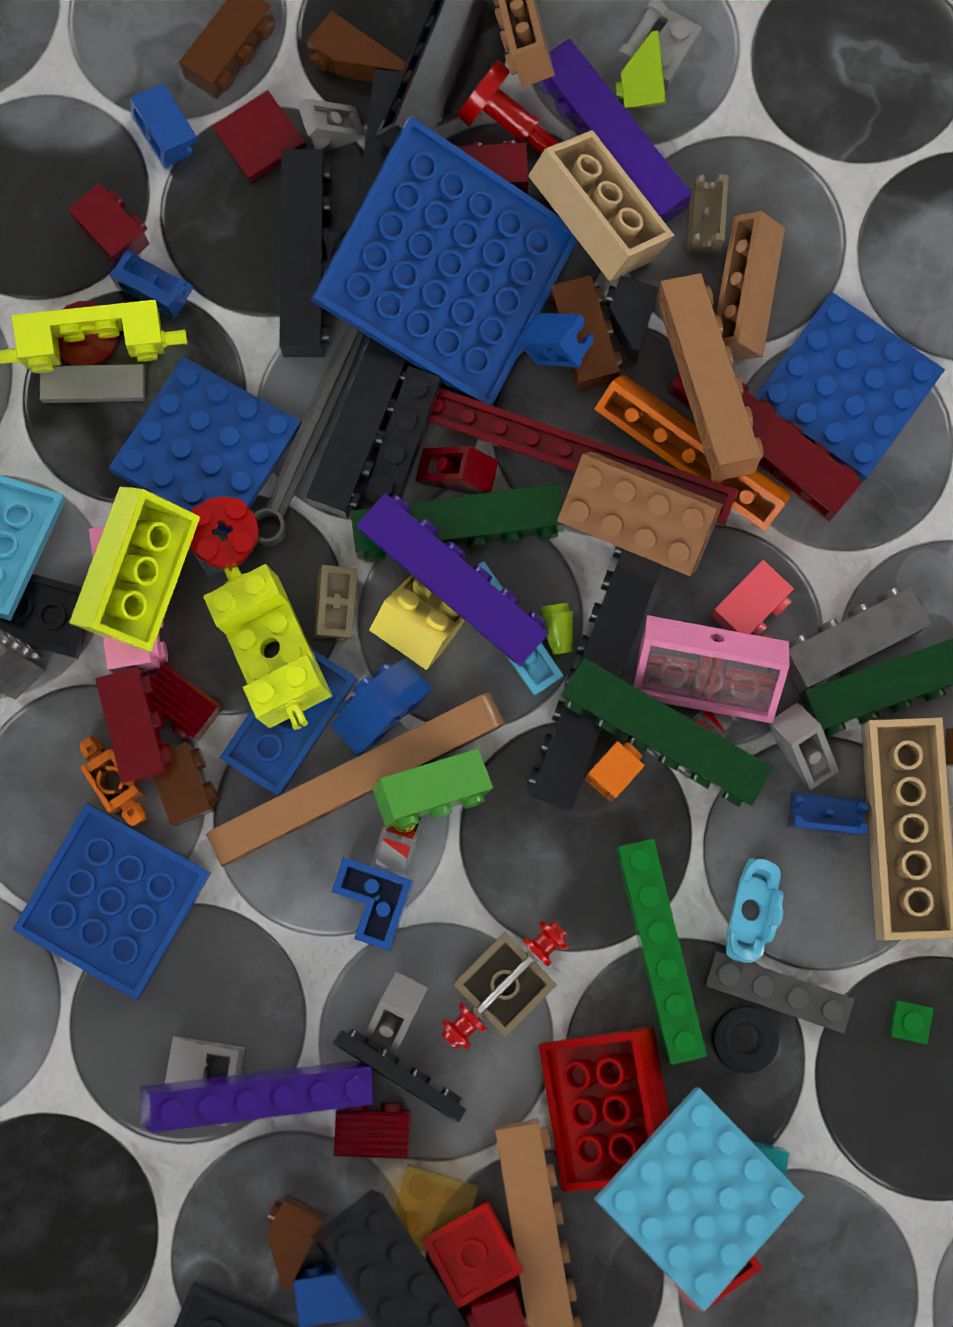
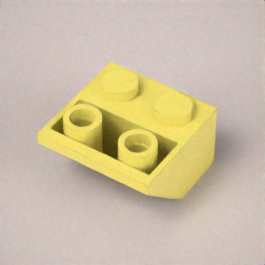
M410 575L383 602L369 631L427 670L443 653L465 620Z

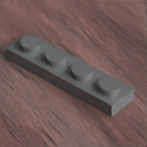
M714 951L704 986L843 1034L845 1033L855 1001L854 998L752 963L737 962L726 954Z

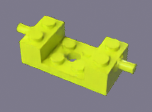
M156 300L12 315L16 348L0 350V364L18 362V364H23L26 369L32 368L33 373L54 371L53 366L61 365L58 338L63 337L65 342H76L84 340V335L97 333L99 338H112L119 336V331H124L125 344L130 357H137V361L140 362L153 361L158 359V354H165L164 348H167V346L187 344L185 329L168 332L161 330Z
M267 564L245 574H241L238 566L224 569L228 581L222 587L203 597L215 625L226 634L247 682L243 689L254 715L268 728L290 718L293 729H301V725L305 727L308 724L303 711L333 695L279 577ZM271 642H279V653L275 657L266 658L264 655L266 646Z

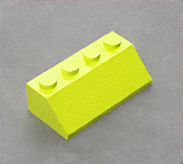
M119 487L69 623L97 635L152 652L200 516L144 489Z

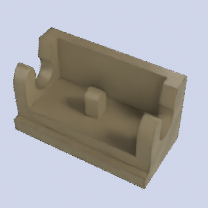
M719 174L715 182H705V176L700 175L696 178L695 185L690 187L692 195L689 202L686 252L720 255L725 241L729 175Z
M322 565L319 569L313 640L337 639V642H345L347 639H352L357 568Z

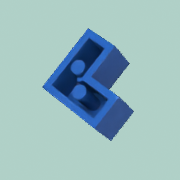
M405 658L393 666L389 662L386 663L374 674L373 679L366 676L353 688L356 695L347 698L336 709L339 715L330 726L357 756L362 755L379 743L396 722L415 710L433 690Z
M343 857L331 892L366 904L354 939L389 951L392 949L414 881Z

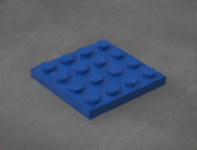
M831 292L755 395V398L768 401L775 408L776 414L784 421L790 420L802 429L803 436L812 443L818 442L828 449L832 459L840 465L846 464L857 473L858 477L865 481L945 369Z
M182 357L109 466L111 473L136 487L144 489L190 512L195 506L215 497L241 499L250 509L297 435L301 421L189 359ZM219 525L216 531L227 537V534L233 532V529L226 528L225 525Z
M86 803L12 930L129 997L140 1000L212 872L93 805Z

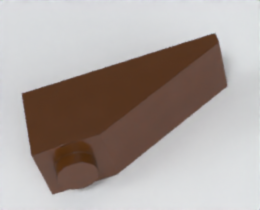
M332 11L307 40L311 62L321 71L328 70L337 77L373 82L374 69L403 71L406 63Z

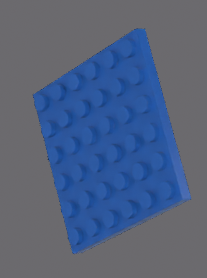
M410 116L405 121L310 301L423 371L442 377L444 384L465 397L492 406L522 349L517 343L518 339L536 314L541 312L551 292V286L558 279L577 239L557 214Z

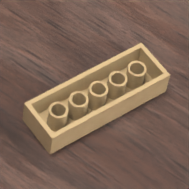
M943 719L869 720L861 725L866 802L869 806L867 817L876 940L953 938V850Z

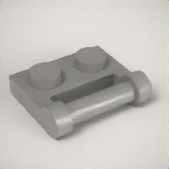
M650 0L645 8V16L628 43L621 46L617 57L627 65L645 41L656 21L664 24L665 26L659 35L664 85L668 87L701 35L702 27L668 9L662 1Z

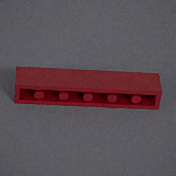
M679 374L672 382L668 394L691 411ZM742 382L744 406H749L753 416L752 430L755 438L759 437L763 446V458L760 459L758 466L830 522L862 484L857 478V473L850 466L837 463L830 457V452L826 447L818 442L812 443L802 435L803 431L797 424L790 420L784 421L776 414L775 408L768 401L755 398L748 392L749 389L746 384Z

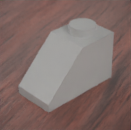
M798 702L774 717L773 724L769 723L778 746L810 791L839 772L821 724Z
M396 972L364 1036L369 1039L366 1045L378 1053L381 1048H384L396 1055L428 988Z

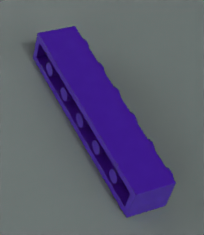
M569 38L551 50L549 53L555 76L536 83L544 94L549 93L554 99L556 109L561 117L565 120L569 118L576 127L575 132L577 136L593 130L665 223L688 208L692 195L690 190L572 40Z
M384 493L357 524L359 531L517 666L521 667L549 634L544 629L547 623L532 610L528 614L522 611L517 606L520 600L504 587L499 591L490 583L493 577L480 565L476 564L474 568L468 565L463 560L466 554L453 542L449 541L445 545L436 537L439 531L426 519L422 518L418 522L408 513L412 508L397 495L391 499Z
M357 1060L140 1086L142 1126L150 1133L373 1104L371 1066Z

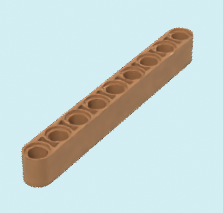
M490 692L482 694L206 833V836L221 867L226 866L372 793V787L380 778L432 763L496 731L506 723Z

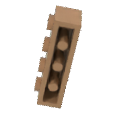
M493 0L495 7L499 6V8L495 9L500 29L505 28V30L500 31L505 51H510L505 57L511 75L518 74L522 87L555 76L537 1Z
M762 211L733 216L716 315H719L722 321L724 345L730 346L735 361L763 357L785 227Z

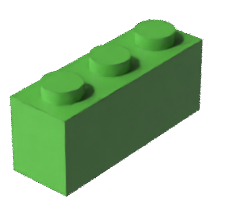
M479 749L380 778L372 787L385 827L389 828L398 825L399 830L418 824L420 822L418 818L431 814L432 819L448 815L452 812L451 807L461 804L464 805L465 809L477 806L485 801L484 796L493 789Z

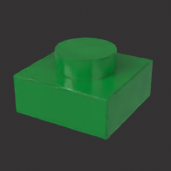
M894 1000L888 1036L928 1044L934 1008Z

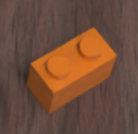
M617 741L587 774L585 780L611 803L645 766L639 761L643 756L628 742L622 745Z

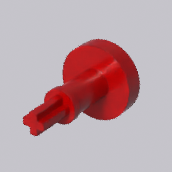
M497 60L456 116L470 127L481 111H484L513 135L518 143H522L525 140L542 154L546 148L559 142L537 125L539 118L535 115L532 116L499 88L509 75L510 70Z

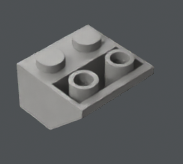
M173 1036L165 1083L240 1075L245 1047ZM230 1123L218 1124V1125H220V1126H227V1125H229Z

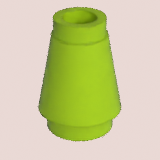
M569 602L541 607L542 616L540 617L547 623L544 629L549 633L546 637L552 650V655L573 652V611H570Z

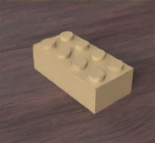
M593 130L546 148L528 175L609 281L656 260L674 237L672 231Z

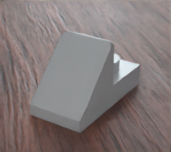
M308 98L298 105L308 136H311L315 149H323V152L362 140L366 136L355 106Z

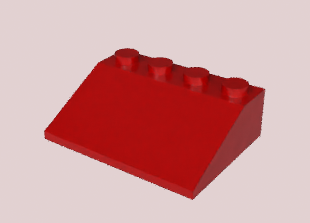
M654 1026L617 1030L538 1044L562 1192L603 1189L669 1117Z

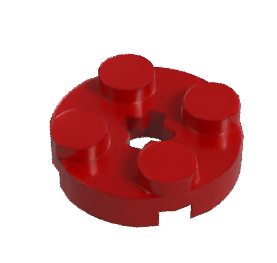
M215 497L204 501L192 509V513L200 516L190 544L192 552L198 558L208 563V565L220 569L238 566L249 558L248 555L253 551L254 547L256 548L258 543L259 528L255 515L241 499ZM219 525H225L226 528L233 529V532L227 534V540L221 541L218 535L213 536V532L218 529Z

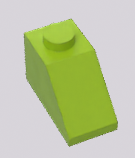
M651 31L622 70V81L616 82L617 99L620 103L624 102L626 110L666 105L659 31Z

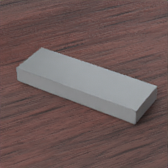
M143 364L53 366L54 371L40 373V400L42 403L145 401V367Z

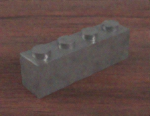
M895 587L878 597L880 603L870 608L867 603H864L847 612L850 617L847 620L838 623L836 618L817 627L819 634L807 639L805 634H802L790 640V666L788 672L799 693L932 625L912 588L910 587L899 592L898 588Z
M1 628L0 693L16 700L46 670L39 663L43 659L42 656L28 643L25 644L19 638L16 639L9 632L5 633Z

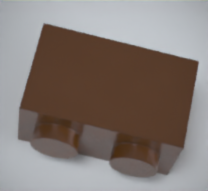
M188 742L171 747L174 764L169 765L171 775L154 779L169 823L174 826L215 812L214 802L218 801V795L212 781L206 782L202 769L207 766L200 748L194 749V746Z

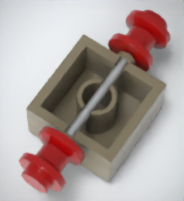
M542 920L539 923L541 933L534 940L527 937L522 940L532 952L529 950L525 952L504 931L453 983L454 987L473 1005L470 1009L461 1002L458 1005L461 1014L453 1022L445 1019L441 1023L445 1028L441 1035L453 1048L457 1050L462 1046L468 1050L471 1047L469 1037L476 1030L485 1032L488 1029L479 1017L481 1019L485 1017L506 1038L557 986L537 965L538 957L549 967L552 964L549 955L556 948L566 950L569 947L564 942L568 934L554 920L548 925Z

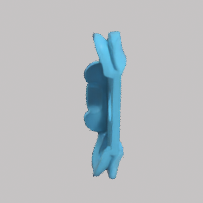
M748 859L739 879L727 930L726 945L727 956L737 962L751 963L761 958L765 944L772 942L775 932L783 919L782 901L784 893L778 889L781 872L776 864L768 860ZM746 900H753L759 907L758 917L753 921L745 919L742 915L741 908Z

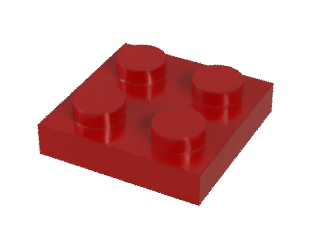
M489 1201L421 1239L457 1309L524 1272V1268Z

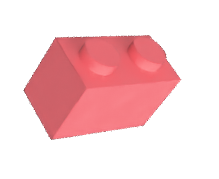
M762 560L714 609L710 616L725 630L759 636L768 627L763 621L772 612L777 617L792 602L787 596L794 588Z

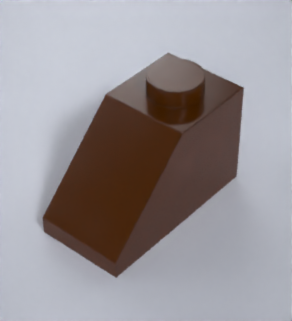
M289 1194L282 1203L277 1200L275 1201L266 1218V1221L271 1224L266 1234L281 1286L287 1290L290 1289L314 1241L311 1235L320 1229L327 1215Z

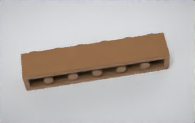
M701 273L661 281L657 303L713 481L753 474L757 469L760 459L763 458V446L760 438H755L752 430L753 416L749 406H744L742 381L738 375H734L731 348L729 345H724L722 321L719 315L715 316L712 308V290L710 286H705Z
M538 1118L495 1126L515 1252L524 1268V1272L519 1274L528 1327H581L580 1316L572 1317L570 1302L577 1301L573 1277L565 1278L563 1266L565 1263H570L567 1240L559 1241L557 1231L558 1225H564L560 1202H552L550 1188L557 1187L554 1164L546 1165L544 1150L551 1149L547 1127L540 1128Z

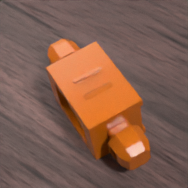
M94 736L86 738L80 743V750L85 759L90 761L81 766L80 769L109 813L117 814L123 811L121 815L128 824L133 827L139 825L147 819L142 804L140 802L136 803L137 800L146 795L140 784L127 786L120 782L118 788L124 791L120 794V792L115 790L110 791L106 786V779L109 775L104 770L118 772L113 748H109L104 752L106 748L99 739Z

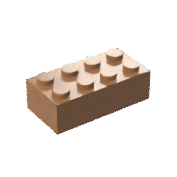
M591 451L581 456L557 522L691 576L698 568L723 504Z

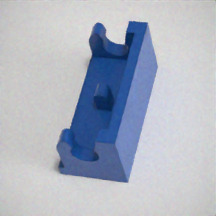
M164 83L130 97L131 117L164 169L185 159L194 152L191 145L197 142V136Z
M130 250L124 253L115 269L109 275L118 289L140 301L156 300L158 310L173 319L176 318L193 290L192 284L145 261Z
M537 313L517 343L536 365L580 367L583 363L582 357L593 342V334L585 335L581 343L578 342L577 334L582 330L585 323L584 318L580 314Z
M791 792L788 828L856 836L867 834L868 824L864 822V813L868 810L869 806L867 802L858 799Z

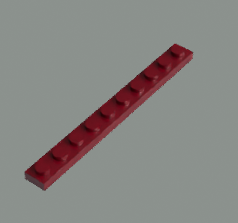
M440 388L428 422L572 473L576 472L582 454L592 451L723 504L716 523L725 526L738 495V490L442 388Z

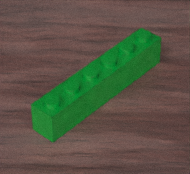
M650 839L617 847L615 849L666 1061L673 1065L707 1057L655 841Z

